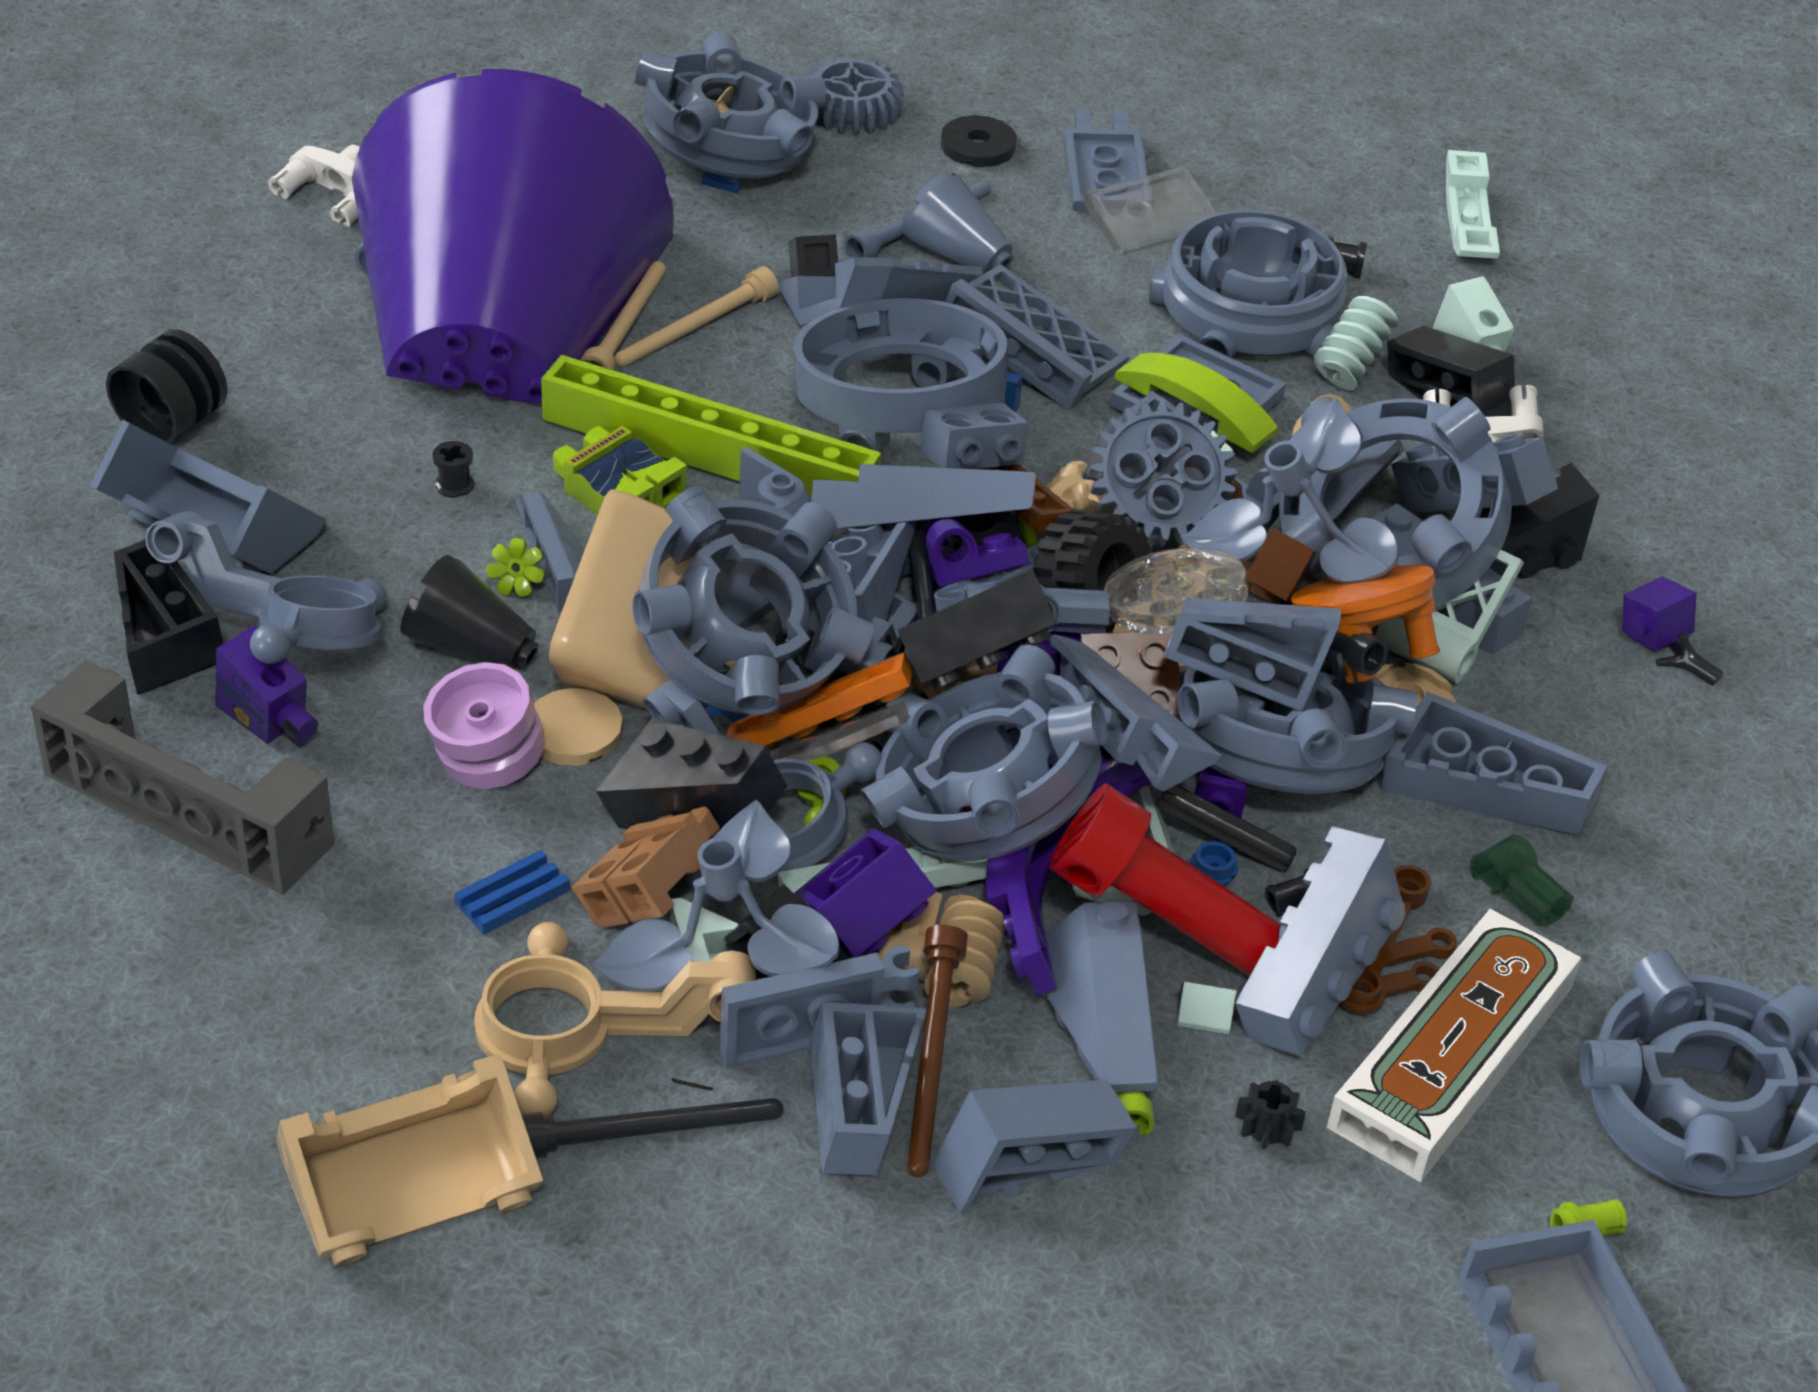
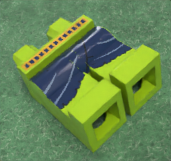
M597 425L587 431L584 436L583 450L578 452L571 446L564 445L555 450L553 454V470L564 479V492L573 498L575 497L578 502L597 515L606 494L612 489L630 493L662 508H666L675 497L686 490L687 464L676 457L665 461L654 454L642 440L632 438V432L623 425L611 433ZM665 488L668 494L662 498V490Z

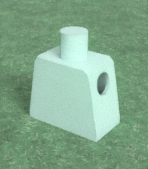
M1484 276L1449 285L1433 325V329L1506 352L1514 333L1513 324Z

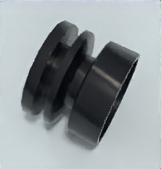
M168 329L141 348L140 352L134 353L110 370L105 382L107 397L121 422L122 420L129 422L169 444L191 429L194 423L203 420L222 406L228 394L224 372L209 348L195 336L176 329Z

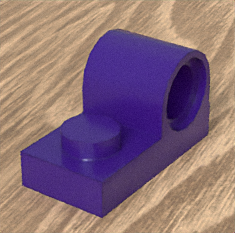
M942 519L934 523L926 535V549L931 575L939 587L1028 564L1029 558L1026 545L1017 536L1011 537L1008 533H1002L985 538L983 540L984 545L977 546L970 532L960 522L953 519ZM951 535L961 536L960 548L955 553L949 555L941 553L942 542Z

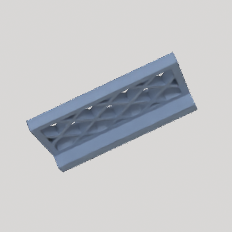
M1001 264L969 283L963 279L956 281L952 284L945 300L947 303L977 311L993 320L1003 330L1007 338V367L1017 374L1023 375L1025 380L1067 410H1071L1080 402L1084 393L1113 375L1129 359L1127 354ZM999 281L1010 290L996 288L995 282ZM1001 302L1016 304L1017 308L1002 306ZM1028 307L1037 308L1042 313L1029 311ZM1033 325L1048 327L1049 332L1036 330ZM1060 330L1069 331L1074 336L1063 335ZM1066 348L1079 350L1082 355L1067 353ZM1093 353L1101 354L1108 360L1094 358Z

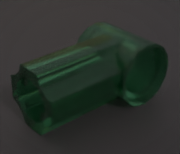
M1513 834L1474 855L1470 861V870L1474 880H1481L1492 890L1489 892L1491 895L1501 892L1505 894L1539 926L1544 925L1547 927L1561 919L1571 908L1574 896L1538 866L1537 855L1532 845L1520 835Z

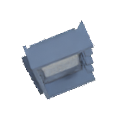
M1594 1220L1471 1242L1458 1279L1515 1392H1692L1689 1385L1682 1381L1669 1358L1664 1339L1661 1335L1655 1333L1643 1311L1638 1292L1627 1282L1617 1263L1614 1248L1608 1241L1604 1240Z

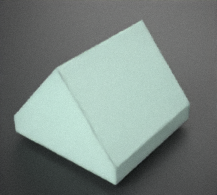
M1183 982L1177 1026L1229 1034L1236 990Z

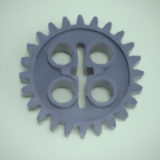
M1160 400L1156 411L1152 412L1147 402L1143 401L1138 409V416L1130 408H1125L1121 416L1122 422L1112 417L1107 425L1109 433L1100 431L1096 439L1100 447H1093L1089 457L1096 463L1090 465L1087 476L1099 479L1092 484L1090 494H1104V497L1098 504V511L1111 508L1114 511L1113 514L1125 515V517L1135 520L1137 527L1142 528L1146 535L1145 543L1151 534H1156L1160 547H1164L1169 535L1173 534L1176 542L1182 545L1184 542L1181 536L1186 534L1187 530H1192L1211 509L1225 502V499H1231L1236 490L1228 482L1235 479L1237 469L1226 467V465L1231 463L1235 454L1232 451L1220 450L1225 444L1227 436L1221 435L1213 438L1211 432L1216 423L1211 421L1203 426L1200 425L1198 421L1201 411L1198 409L1190 417L1184 416V406L1181 402L1176 406L1174 412H1168L1165 400ZM1152 437H1164L1170 442L1172 448L1162 449L1157 447L1153 443ZM1189 447L1191 449V452L1185 454L1175 463L1170 475L1167 473L1163 474L1141 499L1134 498V494L1149 484L1155 471L1159 473L1164 470L1182 448ZM1125 465L1133 466L1138 470L1141 477L1135 479L1128 478L1122 473L1120 467ZM1189 467L1198 469L1203 474L1204 480H1192L1187 476L1184 469ZM1160 496L1168 499L1173 509L1166 511L1158 508L1153 502V498Z

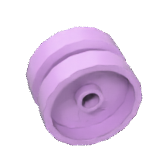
M477 663L463 666L445 675L430 690L423 705L424 723L431 740L435 744V751L441 765L448 776L464 786L482 790L503 787L524 777L539 762L545 747V736L539 714L535 710L530 688L519 672L504 664Z

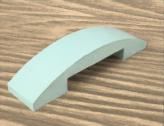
M1448 150L1446 159L1447 212L1453 248L1458 256L1498 259L1500 250L1497 228L1491 227L1486 190L1489 181L1487 155L1484 152Z

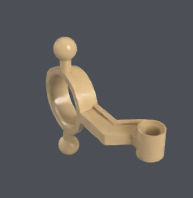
M544 922L535 926L529 933L527 947L531 955L519 957L503 964L488 978L483 988L482 998L475 1011V1037L485 1055L489 1057L501 1053L506 1069L526 1074V1079L517 1086L514 1092L521 1114L542 1112L543 1117H549L557 1105V1092L552 1083L548 1081V1075L565 1073L590 1061L603 1047L607 1035L689 1036L708 1014L721 1022L722 988L756 980V967L751 963L750 957L747 954L738 951H726L714 956L710 962L689 961L662 992L605 991L600 989L597 979L586 967L572 959L562 957L569 947V938L566 931L556 923ZM532 988H552L567 992L580 1000L589 1013L587 1018L575 1028L560 1034L547 1036L527 1035L516 1032L500 1023L495 1016L497 1009L506 999L518 992Z

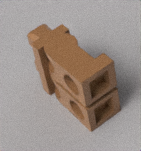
M706 807L696 808L690 813L677 816L672 814L660 816L654 821L632 825L622 834L626 841L615 845L571 888L594 924L601 928L626 924L630 921L637 922L663 917L674 905L667 892L683 875L694 873L700 869L697 858L698 850L705 842L715 837L720 831V827L710 810Z

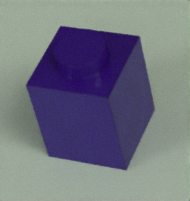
M1662 576L1624 594L1622 631L1633 640L1654 651L1679 640L1678 635L1680 633H1686L1687 636L1694 633L1697 593Z

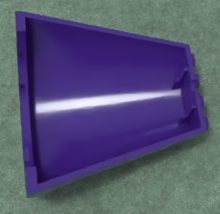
M483 69L481 75L456 78L457 72L447 74L410 89L386 107L377 117L374 126L370 129L367 136H364L354 163L352 184L386 376L460 389V386L466 382H474L483 387L485 395L542 404L541 378L561 355L580 360L587 349L600 345L651 264L659 259L672 240L674 202L665 182L666 173L649 143L625 117L607 103L602 108L595 102L581 96L582 89L552 77L511 69Z

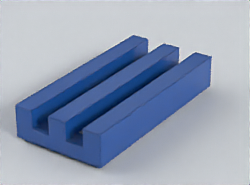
M539 850L456 892L455 904L477 929L485 935L569 892L570 879L565 874L560 876L557 865L554 862L548 864L547 855L542 850ZM547 880L549 881V882H547V883H545V884H543V885H541V886H539V887H537V888H535V889H533V890H531V891H529V892H527V893H525V894L522 895V893L528 891L529 889H531V888H533V887H535V886H537V885H539V884H541V883H543V882H545V881H547ZM504 902H508V903H506V904H504V905H502V906H500V907H498V908H496V909H494V910H492V911H490V912H488V913H486V914H484V915H481L482 913H484V912H486V911H488V910H490V909H492V908H494V907H496V906H498V905H500V904H502V903H504Z

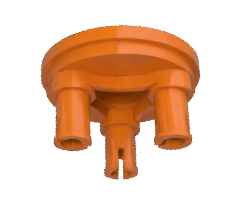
M1395 565L1392 570H1389L1387 574L1381 577L1352 584H1341L1328 578L1300 589L1291 597L1292 605L1341 609L1338 631L1349 636L1362 632L1372 634L1371 629L1374 626L1396 617L1403 618L1411 658L1430 657L1440 652L1432 618V612L1436 610L1432 589L1436 584L1433 568L1429 566ZM1343 659L1346 682L1354 683L1356 681L1355 677H1357L1358 682H1363L1377 676V673L1371 676L1359 673L1349 668Z

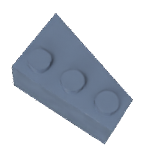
M1186 598L1168 641L1164 657L1218 679H1226L1233 685L1302 711L1340 625L1341 609Z
M1108 1079L970 1090L933 1164L959 1212L963 1213L975 1209L973 1204L975 1198L1002 1190L1006 1198L1023 1193L1019 1184L1042 1176L1050 1175L1053 1182H1057L1119 1161L1137 1127Z

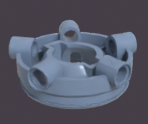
M726 32L711 34L705 40L703 51H685L664 56L643 50L635 76V84L645 87L643 120L652 139L667 153L686 164L707 172L735 178L758 179L774 177L786 173L800 163L812 143L818 109L824 106L827 95L825 81L819 74L786 75L769 65L740 56L735 38ZM721 54H730L724 59H716ZM734 86L732 99L728 107L729 110L725 113H720L714 102L709 99L718 100L728 87Z
M1226 211L1196 221L1178 236L1173 245L1166 269H1154L1149 304L1166 306L1177 323L1191 334L1200 338L1198 343L1230 358H1233L1237 352L1271 355L1300 350L1314 358V355L1319 348H1322V343L1327 336L1331 335L1332 328L1339 322V318L1343 314L1348 287L1346 265L1335 244L1322 232L1305 222L1267 211ZM1293 263H1296V264L1299 265V266H1298V269H1296V268L1293 266ZM1216 288H1221L1220 294L1217 293ZM1289 298H1294L1293 301L1290 304H1288Z
M701 485L688 488L668 504L665 511L673 522L663 532L647 559L639 590L633 597L632 610L637 629L642 634L649 652L663 672L676 685L696 699L711 706L736 713L765 715L794 705L817 690L827 681L844 658L856 664L862 660L873 637L875 624L857 617L856 597L851 579L843 562L828 543L838 527L835 518L825 507L814 502H806L793 515L775 506L743 499L712 501ZM740 543L746 544V545H749V546H752V547H755V548L743 547ZM671 556L677 565L690 558L693 559L676 585L658 588V570L666 559ZM738 561L758 564L750 578L749 586L763 594L776 609L780 616L783 632L787 634L786 643L776 646L766 632H753L743 629L731 622L722 613L715 597V581L728 579ZM813 598L820 614L821 624L814 632L804 663L805 667L815 672L805 678L799 666L794 663V660L810 640L807 635L810 624L808 600ZM736 661L726 676L719 673L726 662Z
M1021 645L999 673L989 674L964 682L931 700L905 692L900 697L889 701L884 710V723L889 732L893 734L881 752V761L876 768V781L863 788L861 793L871 812L883 828L895 822L915 847L933 856L955 861H977L996 858L1021 850L1057 830L1078 811L1090 795L1101 765V750L1099 746L1105 745L1107 741V724L1100 703L1096 700L1085 702L1081 693L1073 684L1060 676L1054 675V662L1044 650L1033 645ZM1018 728L1021 731L1019 742L1013 750L1012 742L1006 730ZM1048 763L1052 765V768L1050 770L1048 767ZM921 787L925 793L923 796L919 793ZM971 806L972 811L964 812L963 807Z
M1329 648L1326 657L1330 660L1332 667L1324 663L1322 664L1302 711L1233 685L1226 679H1218L1191 667L1187 668L1183 686L1178 692L1177 709L1181 722L1222 755L1218 762L1210 766L1211 768L1236 780L1262 788L1291 793L1324 794L1359 787L1369 782L1382 771L1385 766L1387 752L1394 744L1396 733L1411 734L1418 691L1388 687L1377 678L1358 682L1357 677H1355L1356 681L1354 683H1348L1345 680L1346 674L1342 654ZM1264 704H1267L1266 711L1263 710Z
M1666 951L1652 953L1640 960L1634 966L1630 975V979L1636 987L1628 991L1612 1006L1605 1017L1598 1040H1585L1580 1052L1581 1080L1586 1089H1591L1596 1113L1609 1136L1632 1161L1647 1172L1674 1186L1700 1194L1724 1197L1760 1194L1777 1189L1798 1177L1818 1154V994L1808 986L1798 984L1792 986L1779 996L1774 997L1767 992L1739 981L1711 975L1685 974L1672 955ZM1640 1037L1642 1042L1652 1041L1649 1045H1642L1640 1049L1638 1042L1632 1039ZM1737 1046L1746 1050L1753 1057L1755 1063L1744 1088L1751 1098L1738 1102L1718 1101L1706 1097L1691 1088L1682 1078H1662L1661 1076L1663 1072L1686 1067L1705 1069L1721 1075L1729 1067ZM1791 1104H1801L1782 1149L1765 1153L1768 1146H1774L1780 1139L1786 1125ZM1665 1118H1671L1680 1124L1683 1129L1682 1139L1662 1128Z

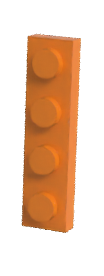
M903 652L820 686L804 699L787 708L765 715H750L729 725L726 736L765 745L767 750H769L775 744V741L790 735L793 739L804 737L813 732L819 723L835 717L837 721L848 719L857 714L865 704L878 699L880 702L885 703L900 697L906 692L907 687L910 686L913 667L906 653Z

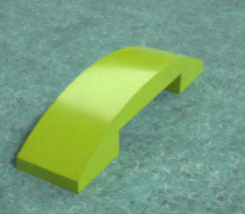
M1141 353L1115 372L1116 380L1144 395H1147L1150 391L1156 392L1158 389H1162L1219 420L1218 435H1226L1227 440L1251 453L1277 434L1278 426L1250 395L1226 377L1195 361L1165 353Z

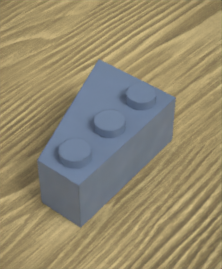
M821 1002L809 1045L822 1173L877 1176L927 1008Z

